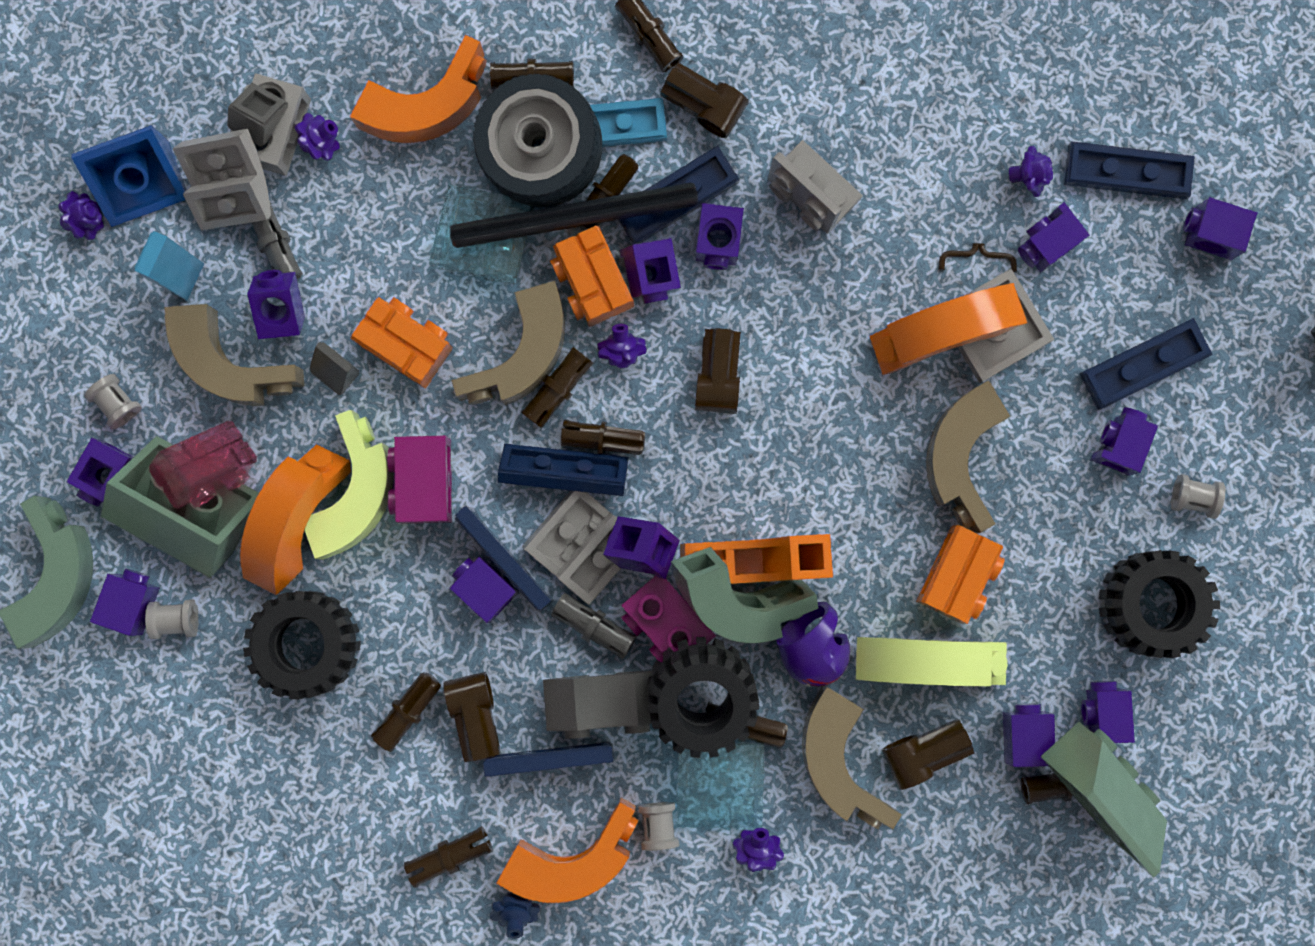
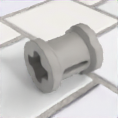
M115 374L107 375L95 382L84 395L89 403L95 402L108 418L106 424L110 429L122 427L142 409L138 402H132L118 385L120 380Z
M1178 475L1173 487L1170 502L1171 509L1180 511L1185 508L1204 512L1208 518L1216 519L1223 508L1226 493L1225 484L1215 481L1213 484L1190 480L1188 475Z
M185 600L183 604L160 605L159 602H149L145 615L146 630L149 638L160 639L164 634L184 633L186 637H195L199 625L198 607L195 600Z
M675 802L638 805L639 813L643 814L645 840L641 842V849L654 851L679 847V839L674 837L672 811L675 810Z

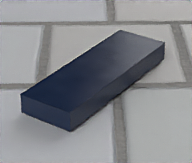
M1071 141L1068 145L1064 185L1188 199L1191 196L1195 156Z
M717 145L646 189L651 190L691 182L696 186L698 195L697 205L620 219L618 221L633 245L641 244L701 207L702 203L709 202L739 183L740 179Z
M1192 318L1079 374L1097 409L1101 410L1213 354L1195 319Z
M504 444L498 469V483L624 496L629 457Z
M464 506L455 515L456 521L536 610L542 611L554 601L470 507Z
M602 742L495 755L483 761L484 777L611 763L614 761L613 743Z

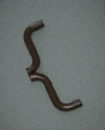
M973 243L972 249L969 251L949 250L942 253L939 259V269L945 270V260L947 257H970L978 251V247L984 257L1008 259L1011 263V269L1016 273L1017 261L1009 253L988 252L985 249L984 243Z

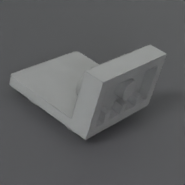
M803 140L786 157L781 152H778L772 159L768 180L772 182L769 185L770 189L783 202L787 203L791 200L802 210L799 213L800 217L809 227L816 231L821 228L828 234L863 196Z

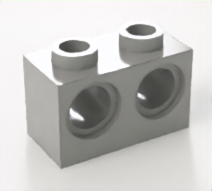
M255 73L252 83L288 102V108L270 136L267 147L257 151L264 170L287 176L298 143V133L295 131V125L302 122V117L308 111L311 98L301 86Z

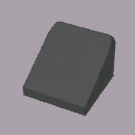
M251 83L228 106L227 126L232 131L248 128L253 142L262 147L269 140L288 108V102Z
M319 342L315 346L310 364V372L336 394H343L360 374L358 373L359 370L326 343Z

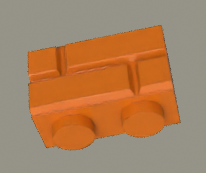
M599 225L560 241L553 246L556 258L551 259L550 263L560 283L568 280L574 295L567 297L577 321L585 317L588 326L592 327L634 307V300Z
M380 297L376 298L350 339L426 389L452 351L453 347L449 342L445 341L448 333L429 320L426 321L424 326L410 317L414 311L394 297L389 303Z
M960 525L951 526L916 602L959 623L968 624L970 618L976 620L983 611L987 601V597L982 595L988 579L995 581L1004 565L1005 559L999 556L1003 546Z

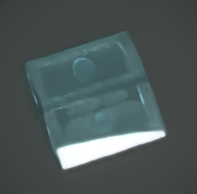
M448 185L429 265L438 269L472 274L480 279L515 284L527 236L455 248L450 238V226L532 211L534 206L515 201L508 196Z
M735 743L736 749L729 753L725 747L718 749L719 756L709 758V752H701L700 758L690 757V750L686 748L682 754L678 753L677 827L762 828L764 744Z

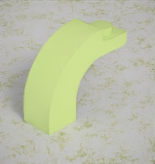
M353 410L335 415L352 463V477L349 487L343 497L333 506L312 514L304 530L315 559L324 560L340 554L367 537L386 511L388 492L393 487V473L389 472L387 462L389 447L383 443L370 446L369 442L375 440L371 425L366 417L360 418L359 414Z
M857 637L856 680L947 686L1006 685L1007 643Z

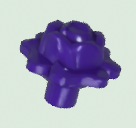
M306 113L302 117V122L295 125L300 148L304 152L309 153L313 159L317 160L321 157L323 160L329 161L332 159L333 152L340 148L339 142L335 139L338 127L334 121H325L321 115L314 117L310 113Z
M1029 146L1028 150L1024 153L1021 165L1009 167L1010 182H1023L1027 190L1031 191L1034 197H1039L1044 190V186L1049 185L1053 179L1052 161L1050 157L1037 152L1035 146Z
M71 191L67 193L66 200L58 204L59 210L63 213L60 217V225L64 230L71 231L75 238L85 237L87 240H93L96 238L97 232L104 228L101 209L97 202L90 199L88 194L82 193L78 195L76 192Z
M616 324L612 327V334L606 340L597 344V349L599 350L598 357L607 359L611 366H616L620 369L627 368L631 364H636L638 356L646 354V341L629 333L626 324Z
M756 828L753 831L743 830L740 838L735 839L732 844L737 852L736 862L747 865L748 870L751 872L763 869L774 870L776 862L784 858V853L780 848V838L774 835L769 836V832L765 828Z

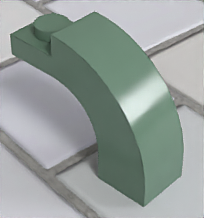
M36 495L20 503L42 546L44 555L43 571L38 583L29 594L0 610V617L17 649L34 648L62 631L74 619L84 604L93 575V553L85 527L70 524L65 527L64 523L68 519L62 506L56 500L52 501L51 498Z
M711 547L671 561L676 585L685 601L709 629L732 641L763 643L782 638L780 623L796 620L802 617L803 614L819 609L816 594L803 580L782 581L755 592L743 593L733 591L728 567Z

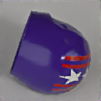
M825 601L818 602L819 609L803 614L802 617L796 620H789L781 629L783 637L776 639L782 664L789 676L809 687H821L838 680L845 672L850 661L851 649L849 639L843 633L833 634L837 626L838 614ZM822 617L820 622L805 635L806 627L814 620Z

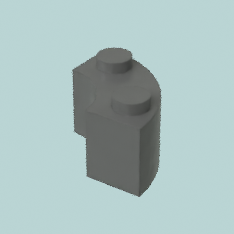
M652 670L619 672L611 675H582L544 679L546 730L564 731L565 739L590 737V729L624 726L625 734L650 732V724L652 723L648 707L649 676H653Z

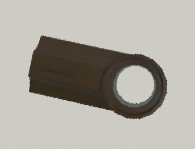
M679 62L672 68L660 91L661 97L695 116L697 122L704 129L720 138H727L749 103L748 99L734 87L723 82H718L716 85Z
M722 328L705 329L702 347L701 373H698L695 410L737 414L740 377H737L741 332Z
M482 672L444 681L445 701L450 717L455 719L464 763L499 755L501 753L492 714L494 700L487 673Z
M955 719L920 736L910 735L882 749L899 790L919 785L934 776L933 772L975 754L969 735L959 719Z

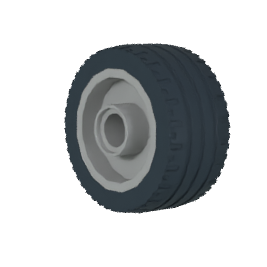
M528 74L527 76L514 77L512 80L499 85L497 89H494L488 95L487 100L483 102L482 107L479 109V114L476 116L473 143L479 166L487 179L499 192L517 203L537 208L554 207L564 204V202H569L577 197L579 193H582L597 173L602 156V133L599 122L585 97L573 86L561 79L544 74ZM538 139H545L540 146L534 147Z

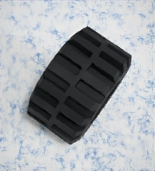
M1158 550L1130 555L1128 560L1119 561L1113 566L1116 571L1114 573H1107L1103 582L1108 584L1107 589L1100 590L1098 599H1105V607L1099 608L1100 617H1107L1108 623L1103 626L1108 634L1116 635L1114 641L1118 645L1130 648L1129 652L1137 655L1156 658L1181 657V653L1190 654L1197 650V642L1206 643L1211 637L1206 632L1207 627L1216 628L1219 620L1212 617L1213 609L1220 610V600H1213L1212 593L1218 591L1215 582H1207L1205 580L1210 573L1204 566L1196 567L1195 563L1197 560L1189 555L1180 556V552ZM1153 579H1161L1169 584L1177 599V610L1173 620L1166 627L1159 630L1152 628L1144 620L1139 604L1143 589Z
M295 591L277 595L278 598L267 600L261 606L264 609L261 612H255L250 619L254 623L252 629L245 630L244 638L250 639L249 647L243 648L244 657L250 656L252 664L247 667L251 674L259 675L260 679L257 683L261 687H270L273 689L271 694L276 696H289V699L299 700L327 693L335 689L336 685L343 683L350 676L347 673L356 666L358 659L354 657L356 651L360 650L361 641H356L355 633L359 632L357 623L352 624L350 620L352 613L348 608H342L339 605V600L334 597H327L325 593ZM298 619H308L316 624L324 639V651L320 661L313 668L307 670H300L292 666L285 658L282 650V638L285 630L293 621Z
M696 637V644L690 646L687 639L679 641L678 651L674 652L669 647L662 653L663 662L656 660L652 667L653 676H649L648 707L654 730L659 729V738L665 744L672 740L673 750L680 754L686 748L690 750V757L700 758L701 752H709V758L718 757V749L724 747L729 753L736 749L735 740L737 738L742 742L748 738V726L755 727L758 719L756 710H759V698L750 665L745 658H740L739 651L732 645L725 649L722 640L714 638L712 645L706 644L705 637ZM698 681H712L723 686L728 691L725 700L719 707L705 713H696L685 709L679 704L677 698L685 687Z

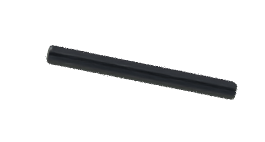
M690 182L453 224L450 226V238L455 248L468 247L693 207L698 203V195L695 184Z

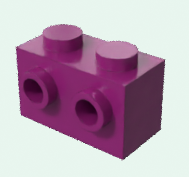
M446 435L394 437V447H389L387 454L388 470L390 473H395V489H390L388 492L389 514L395 515V522L401 524L452 523L451 439Z
M656 575L621 605L626 611L621 619L637 637L643 631L654 643L649 650L660 662H663L662 653L669 647L674 652L679 650V641L687 639L690 646L696 644V637H705L706 644L716 637L667 579L658 578Z

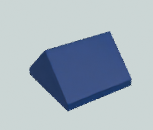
M152 125L71 154L74 164L111 227L185 201L183 193L187 190L170 142Z

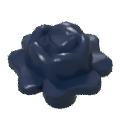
M507 892L505 896L500 898V901L492 903L493 911L490 913V919L498 921V924L502 927L506 926L507 937L517 939L523 936L524 927L528 923L538 921L540 905L532 903V900L520 897L512 892Z

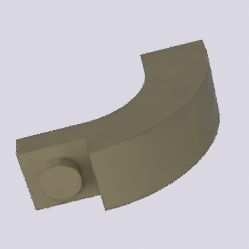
M555 281L514 292L523 323L520 344L515 353L503 364L492 369L451 380L455 395L460 401L468 400L469 405L483 403L493 399L492 392L499 391L501 401L504 405H508L533 392L543 383L544 377L551 373L560 356L565 337V316Z
M208 304L164 307L166 334L176 361L196 384L210 393L242 405L264 406L263 389H267V395L280 396L293 394L292 387L305 386L304 370L295 364L253 368L234 365L226 357L220 344L218 311Z
M989 380L959 398L944 412L932 432L926 456L927 479L937 506L944 505L953 500L956 507L952 508L956 520L960 526L966 529L970 528L975 533H981L996 523L970 480L968 472L969 454L975 441L985 431L1011 417Z
M822 686L808 710L802 735L804 763L813 786L827 805L844 820L848 821L857 807L860 810L856 816L872 827L879 830L883 823L889 828L894 829L902 814L855 784L845 765L844 750L847 738L864 709L827 686Z

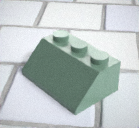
M156 436L107 482L101 517L211 578L233 554L241 540L247 518L259 493Z
M1078 722L1049 748L1041 758L1103 832L1154 878L1161 869L1167 826L1166 818L1156 807L1160 799L1143 782L1136 783L1134 779L1139 776V773L1121 755L1118 758L1115 757L1113 752L1117 749V746L1102 730L1097 729L1093 733L1082 723Z

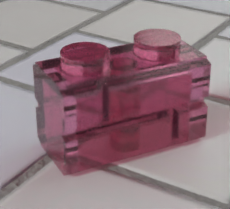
M228 420L159 451L149 465V472L159 487H163V493L174 508L178 509L188 503H192L194 507H199L217 494L215 490L226 486L228 491H231L248 481L250 478L248 472L257 462V456L247 441L244 442L242 440L243 436L233 421Z

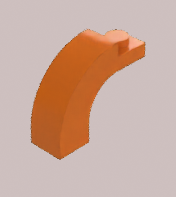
M465 35L444 77L434 87L422 93L400 94L368 80L350 118L358 129L391 142H424L448 133L460 125L472 113L481 99L477 85L471 83L472 80L477 82L481 78L487 62L483 58L485 54L481 42Z
M1014 283L967 294L921 310L888 324V328L869 337L882 375H885L941 352L975 341L996 337L1026 324L1027 320Z
M316 444L298 461L288 456L281 462L259 492L246 521L240 549L241 570L244 579L277 595L303 570L301 542L306 524L321 500L351 473L350 460Z
M830 534L680 544V558L711 547L727 565L731 584L833 578Z
M621 797L596 842L587 850L573 856H554L520 839L496 884L520 897L543 903L574 901L598 891L620 872L629 859L630 851L617 843L619 839L627 843L639 821V819L633 817L636 805Z

